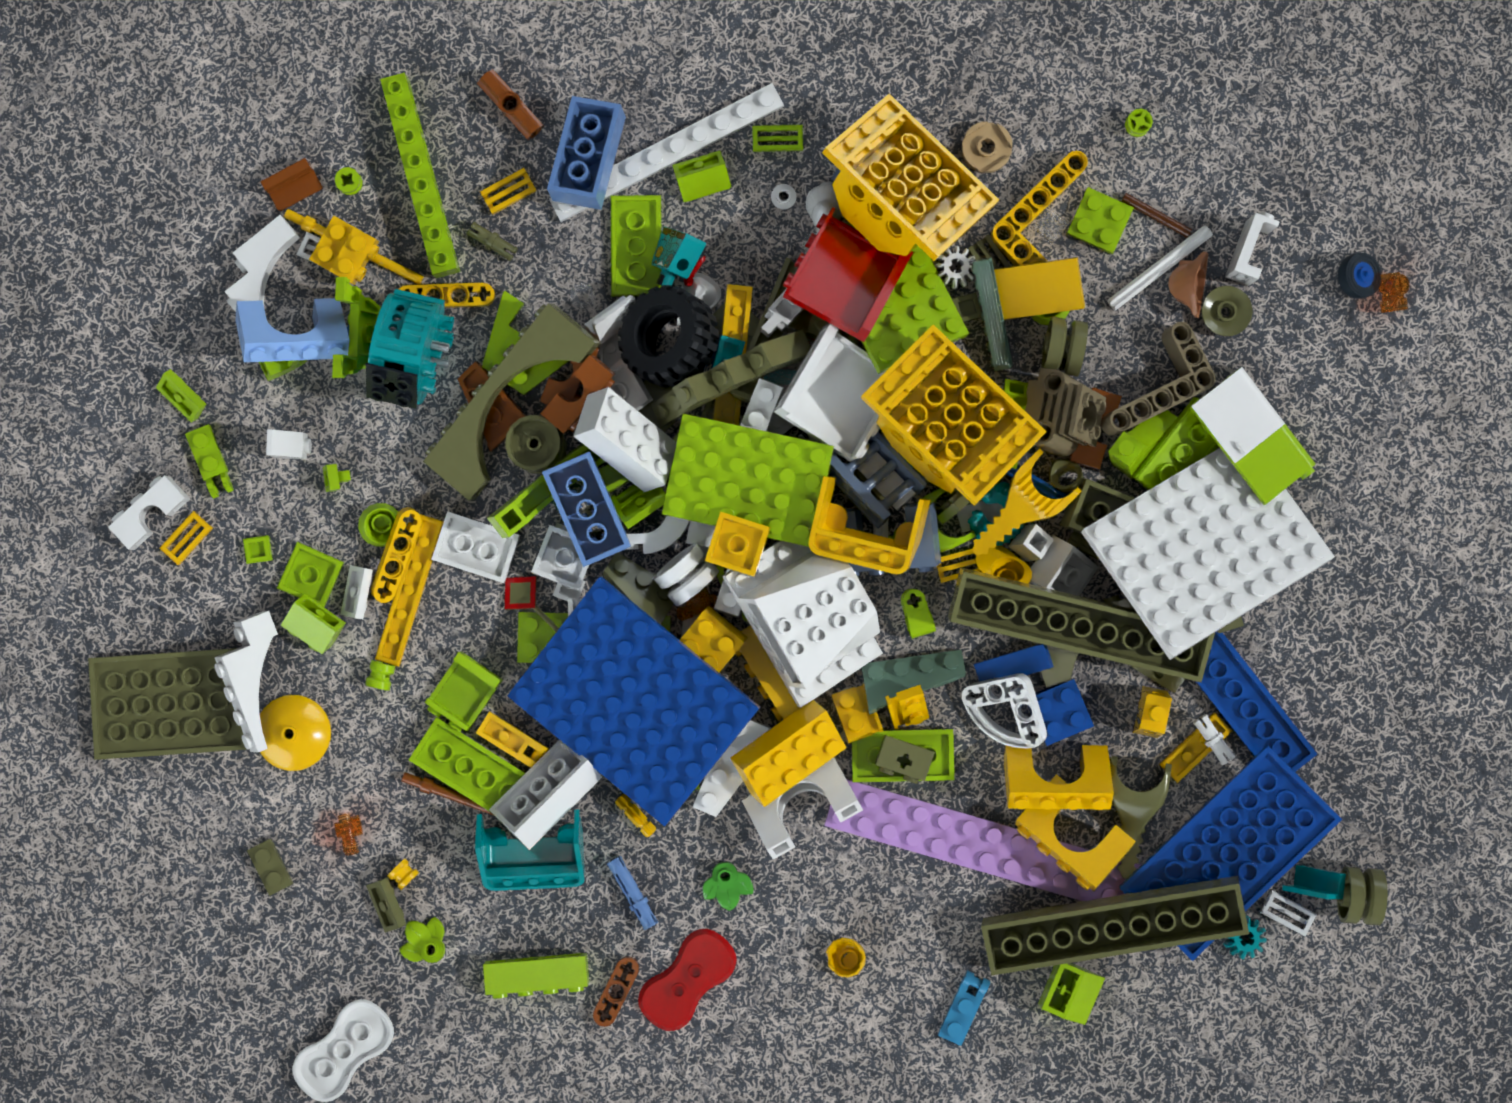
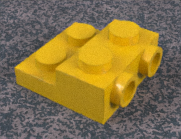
M333 215L309 260L339 277H347L350 280L349 283L355 285L357 281L361 282L367 272L365 266L369 259L373 260L377 255L379 241Z

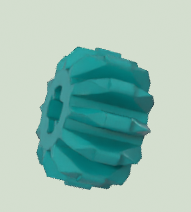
M1246 915L1249 940L1246 942L1240 936L1228 937L1230 939L1223 943L1226 948L1231 947L1229 952L1231 955L1234 956L1238 953L1240 959H1245L1247 953L1251 958H1255V949L1259 952L1263 951V948L1259 946V942H1267L1265 937L1260 936L1266 932L1265 928L1258 927L1260 922L1257 919L1251 921L1248 915Z

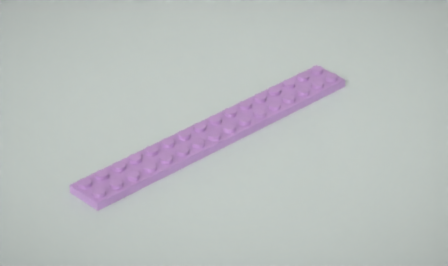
M849 779L846 780L863 811L840 822L830 804L824 826L1080 901L1124 895L1119 886L1126 879L1122 878L1121 872L1117 869L1121 861L1094 892L1090 888L1085 890L1076 882L1077 877L1070 871L1066 873L1061 870L1053 856L1050 854L1048 856L1044 855L1036 847L1037 843L1031 837L1029 839L1024 838L1016 830L1017 828L863 783L853 782ZM1059 841L1061 845L1071 851H1089V849ZM1136 863L1134 866L1137 869L1141 864Z

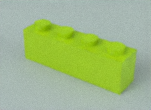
M587 953L485 961L483 964L485 995H492L494 999L506 998L508 993H518V996L533 995V991L542 990L543 994L558 993V989L568 988L569 992L584 991V987L589 985Z

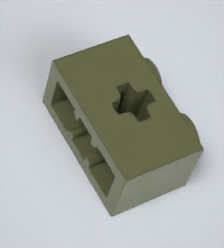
M884 735L875 764L880 766V772L893 776L895 771L904 774V780L917 784L919 780L925 782L935 752ZM905 753L907 758L911 760L910 764H904L903 767H900V762L897 758L898 756L903 757Z

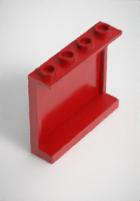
M832 207L829 214L823 213L816 227L820 229L818 234L812 233L805 245V247L809 248L806 255L801 252L794 264L798 268L796 273L790 272L783 286L787 289L783 298L865 342L913 251L907 256L878 251L858 230L833 217L832 215L836 208Z

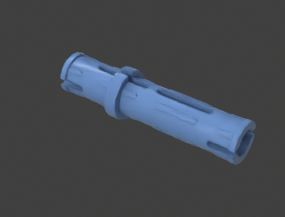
M619 856L607 863L630 904V910L634 911L643 929L646 930L658 923L647 903L649 900L639 890L622 857Z

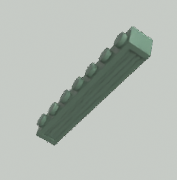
M992 257L976 260L973 262L972 272L976 276L975 288L979 291L978 303L982 306L981 318L982 321H985L986 326L984 327L985 336H988L989 341L987 348L992 356L990 363L994 367V371L1010 369L1013 363Z

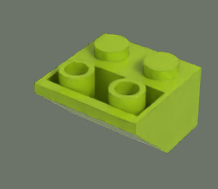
M1073 963L1054 965L1038 1005L1041 1009L1063 1019L1085 1025L1105 977Z

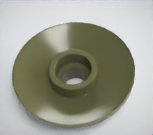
M1221 286L1212 290L1206 296L1202 304L1201 313L1203 321L1210 331L1227 337L1237 335L1247 328L1252 319L1253 308L1249 297L1241 289L1233 286ZM1222 308L1229 309L1230 314L1228 317H1224L1221 314Z

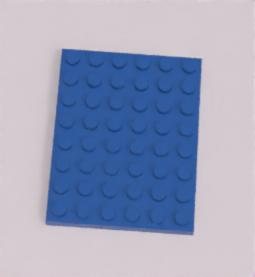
M602 576L596 580L507 695L579 756L583 755L593 765V768L663 826L668 824L761 708Z

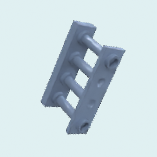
M877 432L874 437H870L868 440L869 448L861 459H855L847 464L842 463L836 456V452L833 451L828 476L836 477L835 484L879 529L891 515L888 512V508L911 489L919 495L927 483L924 477L917 470H914L887 440ZM877 452L887 463L865 482H860L853 471ZM895 471L904 482L882 501L877 500L871 494V489Z

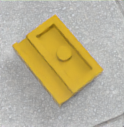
M864 684L831 695L848 743L869 737L877 732H883L877 712L869 715Z
M921 685L897 692V696L889 698V695L885 696L895 730L902 724H905V726L917 725L924 720L930 719Z

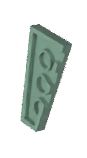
M962 650L871 662L861 668L869 715L887 706L885 696L889 695V698L895 697L897 692L917 685H921L922 691H926L966 676Z

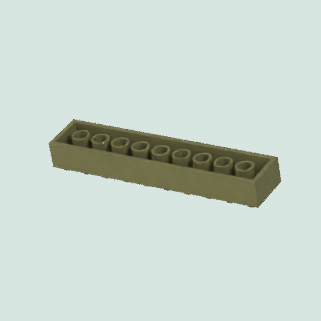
M961 567L948 613V618L953 623L1197 682H1202L1215 633L1211 634L1169 660L1134 609Z
M1238 876L985 917L981 924L991 976L1249 934Z

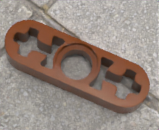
M625 956L618 961L593 1012L594 1021L599 1026L607 1027L615 1021L639 972V964L635 958ZM628 962H631L632 969L635 971L634 973L629 972L625 978V981H630V983L626 985L624 981L614 979L615 975L620 978L624 969L620 967L621 964L626 965ZM618 984L622 986L624 993L620 998H613L609 994V988L612 985ZM606 998L609 1002L618 1004V1007L615 1008L612 1005L609 1014L612 1016L611 1019L606 1018L603 1021L600 1019L601 1014L598 1011L605 1009L608 1002H603V999Z

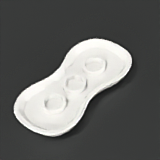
M359 999L347 1004L339 1013L331 1031L322 1040L307 1046L296 1056L292 1073L298 1086L309 1097L320 1102H329L340 1097L347 1089L357 1068L365 1061L383 1053L391 1044L394 1027L390 1018L379 1006L368 1000Z

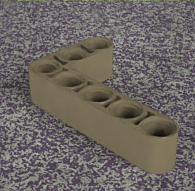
M1177 322L1165 329L1161 337L1162 343L1180 378L1106 414L1101 420V428L1104 433L1110 436L1117 435L1214 386L1215 374L1189 324ZM1174 331L1179 334L1180 340L1175 337ZM1186 354L1190 356L1191 363L1187 361ZM1197 376L1202 379V385L1198 383ZM1176 386L1181 389L1182 396L1177 393ZM1155 396L1161 400V406L1156 403ZM1134 407L1140 410V417L1135 414ZM1113 417L1118 419L1119 427L1115 426Z

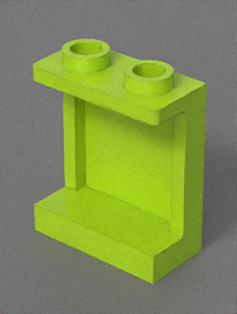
M460 651L453 659L454 662L433 693L424 702L429 705L428 711L439 718L441 715L450 720L448 724L459 732L462 729L468 731L503 681L499 676Z

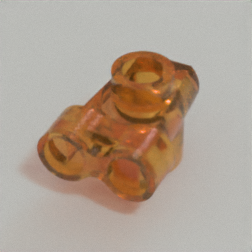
M1400 272L1381 274V284L1379 287V291L1382 293V301L1380 302L1381 313L1408 309L1407 298H1404V294L1409 290V280Z
M704 587L686 602V606L677 609L678 619L684 621L693 618V616L701 614L707 606L714 609L717 596L714 594L710 595L707 588Z
M349 813L339 815V822L334 823L337 838L342 837L343 852L346 856L359 853V848L355 836L363 835L360 816H350Z

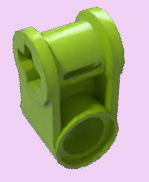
M907 589L901 595V605L911 639L936 632L934 620L924 594L917 589ZM910 594L919 597L915 607L912 604H907Z

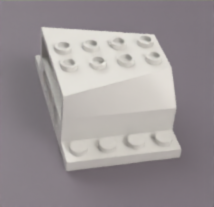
M778 540L763 550L755 577L734 570L722 576L793 700L800 708L883 654L874 636L880 633L877 611L853 568L847 562L816 555L807 546Z

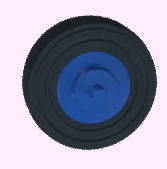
M1355 253L1343 259L1338 269V280L1344 293L1355 299L1367 298L1376 293L1381 284V270L1374 257L1367 253Z

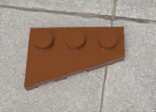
M475 361L457 378L468 404L474 398L472 393L481 383L484 385L489 379L488 372L478 361ZM503 389L490 408L484 427V436L490 452L506 439V434L513 423L519 418L527 416Z

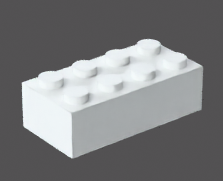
M609 387L588 394L574 437L642 491L646 492L665 486L673 463L677 442Z

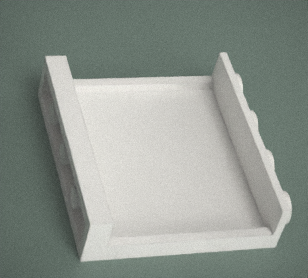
M828 323L821 329L775 408L774 413L820 443L834 446V452L851 462L858 458L861 459L869 448L867 445L870 437H874L880 429L876 423L879 415L861 399V396L885 372L878 374L868 353L837 333L839 328Z

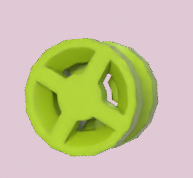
M1135 109L1125 121L1127 133L1133 137L1145 135L1152 127L1153 120L1151 114L1145 109Z
M341 168L335 175L336 187L346 195L357 194L363 186L361 176L353 168Z

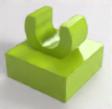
M329 464L322 467L326 492L337 491L340 489L339 483L351 480L350 470L338 472L337 464Z

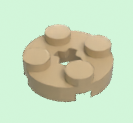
M979 122L966 132L962 142V156L965 162L979 173H993L1000 170L1006 165L1012 153V138L1009 132L999 124ZM985 141L987 144H993L991 148L992 153L988 154L981 151L983 147L982 142Z

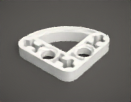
M1018 673L975 682L962 691V701L971 719L986 735L997 742L1015 748H1035L1046 740L1047 730L1033 684L1027 675ZM1016 683L1023 685L1022 690L1020 688L1010 690L1009 687ZM992 685H998L1001 688V697H997L992 693ZM984 691V695L977 699L976 697H971V692L977 694ZM1010 701L1020 734L1006 730L987 715L982 706ZM1022 704H1026L1032 709L1031 717H1027L1022 713ZM1033 720L1035 721V723H1033V724H1031V723L1028 724V725L1026 724V723H1029V722H1031V721H1033ZM1030 732L1037 733L1038 737L1030 736Z

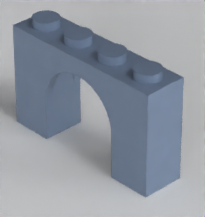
M935 502L930 503L922 539L910 565V568H919V572L933 571L934 567L941 563ZM910 504L905 507L906 522L914 523L918 504ZM858 508L846 509L848 514L846 528L863 531L862 512ZM848 563L857 576L860 575V572L869 571V575L885 573L884 571Z

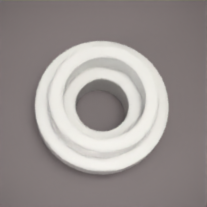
M787 184L776 186L771 194L773 205L781 210L791 208L796 202L795 190ZM782 192L787 193L789 196L785 201L779 198Z

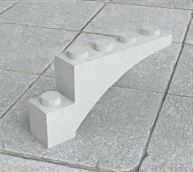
M262 611L233 622L235 625V638L242 644V647L214 657L216 660L214 665L216 673L224 681L226 686L224 694L227 700L232 702L235 710L233 711L234 720L238 726H241L244 734L242 735L243 744L246 749H250V752H261L268 749L259 715V686L267 650L273 636L278 635L269 611Z

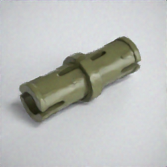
M473 222L470 227L478 231L479 234L470 229L467 232L468 237L485 245L486 250L495 251L509 262L514 256L505 250L508 249L515 254L518 251V247L501 239L500 234L488 231L477 224V222Z

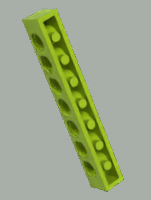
M405 72L382 78L380 81L432 275L437 279L459 273L460 268L409 78Z

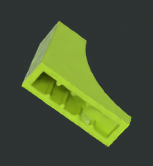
M1166 410L1138 424L1127 433L1124 431L1108 451L1111 464L1133 479V474L1178 417Z

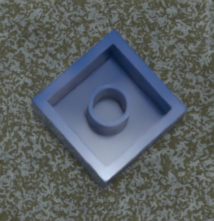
M1071 678L1070 681L1035 693L1047 730V738L1043 742L1044 745H1051L1094 727L1074 679ZM1027 705L1030 714L1032 715V709Z

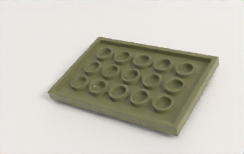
M234 649L88 658L94 760L247 750L242 741V735H244L242 728L236 724L233 717V711L235 710L232 702H229L224 694L226 686L223 679L217 675L214 666L216 664L214 657Z

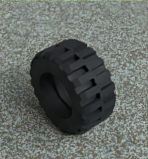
M662 285L660 288L656 286L649 289L648 294L643 292L637 297L638 300L635 303L632 302L628 306L629 311L627 315H623L621 319L623 325L622 328L619 327L618 336L621 337V340L618 341L619 351L623 352L621 353L623 362L627 364L628 369L632 373L660 387L667 388L670 386L673 388L686 378L703 373V368L706 365H710L713 360L711 355L713 352L716 353L718 346L715 344V340L719 338V330L715 328L718 323L716 317L712 315V309L703 300L680 287ZM679 317L681 329L677 342L667 353L657 356L656 341L661 329L669 321Z

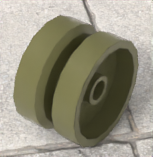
M1051 316L1043 342L1041 368L1058 370L1062 361L1063 373L1078 377L1086 350L1088 322L1074 320L1070 324L1067 333L1066 319Z
M528 415L519 418L511 425L506 434L505 448L508 457L516 466L532 474H542L543 471L550 469L565 457L567 442L564 433L546 418L538 415ZM538 441V446L536 448H533L535 447L534 442Z
M1344 866L1341 870V873L1346 874L1344 896L1341 900L1337 899L1340 921L1357 924L1362 919L1367 925L1380 926L1385 918L1388 898L1387 880L1382 869L1367 868L1362 873L1358 867Z

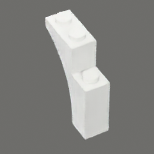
M281 215L233 252L237 258L234 262L243 273L248 271L246 275L224 291L229 297L226 300L235 312L237 301L263 300L264 305L266 284L274 265L282 254L300 239L298 234Z

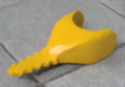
M1040 448L1012 477L1005 508L1000 509V516H995L993 518L994 524H987V532H980L981 538L973 541L974 547L972 552L976 556L988 554L990 547L996 548V542H1003L1004 535H1012L1013 528L1019 529L1021 524L1049 519L1057 515L1082 492L1077 487L1063 498L1050 499L1036 490L1032 482V468L1037 459L1044 453Z

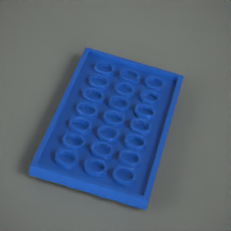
M1266 745L1119 886V889L1124 894L1238 876L1244 909L1246 911L1326 836L1342 818L1288 764ZM1215 940L1178 945V947L1193 961Z

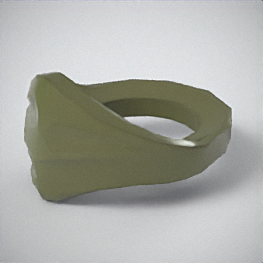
M1067 459L1053 461L1049 470V480L1054 488L1060 492H1070L1082 483L1084 476L1081 467L1077 463ZM1065 473L1077 474V479L1074 483L1068 486L1059 484V478Z

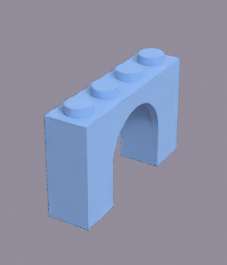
M335 298L314 299L312 315L314 328L303 334H286L274 329L268 323L263 300L237 301L235 321L243 361L333 359V355L338 354L348 356L349 336L341 302L336 301Z

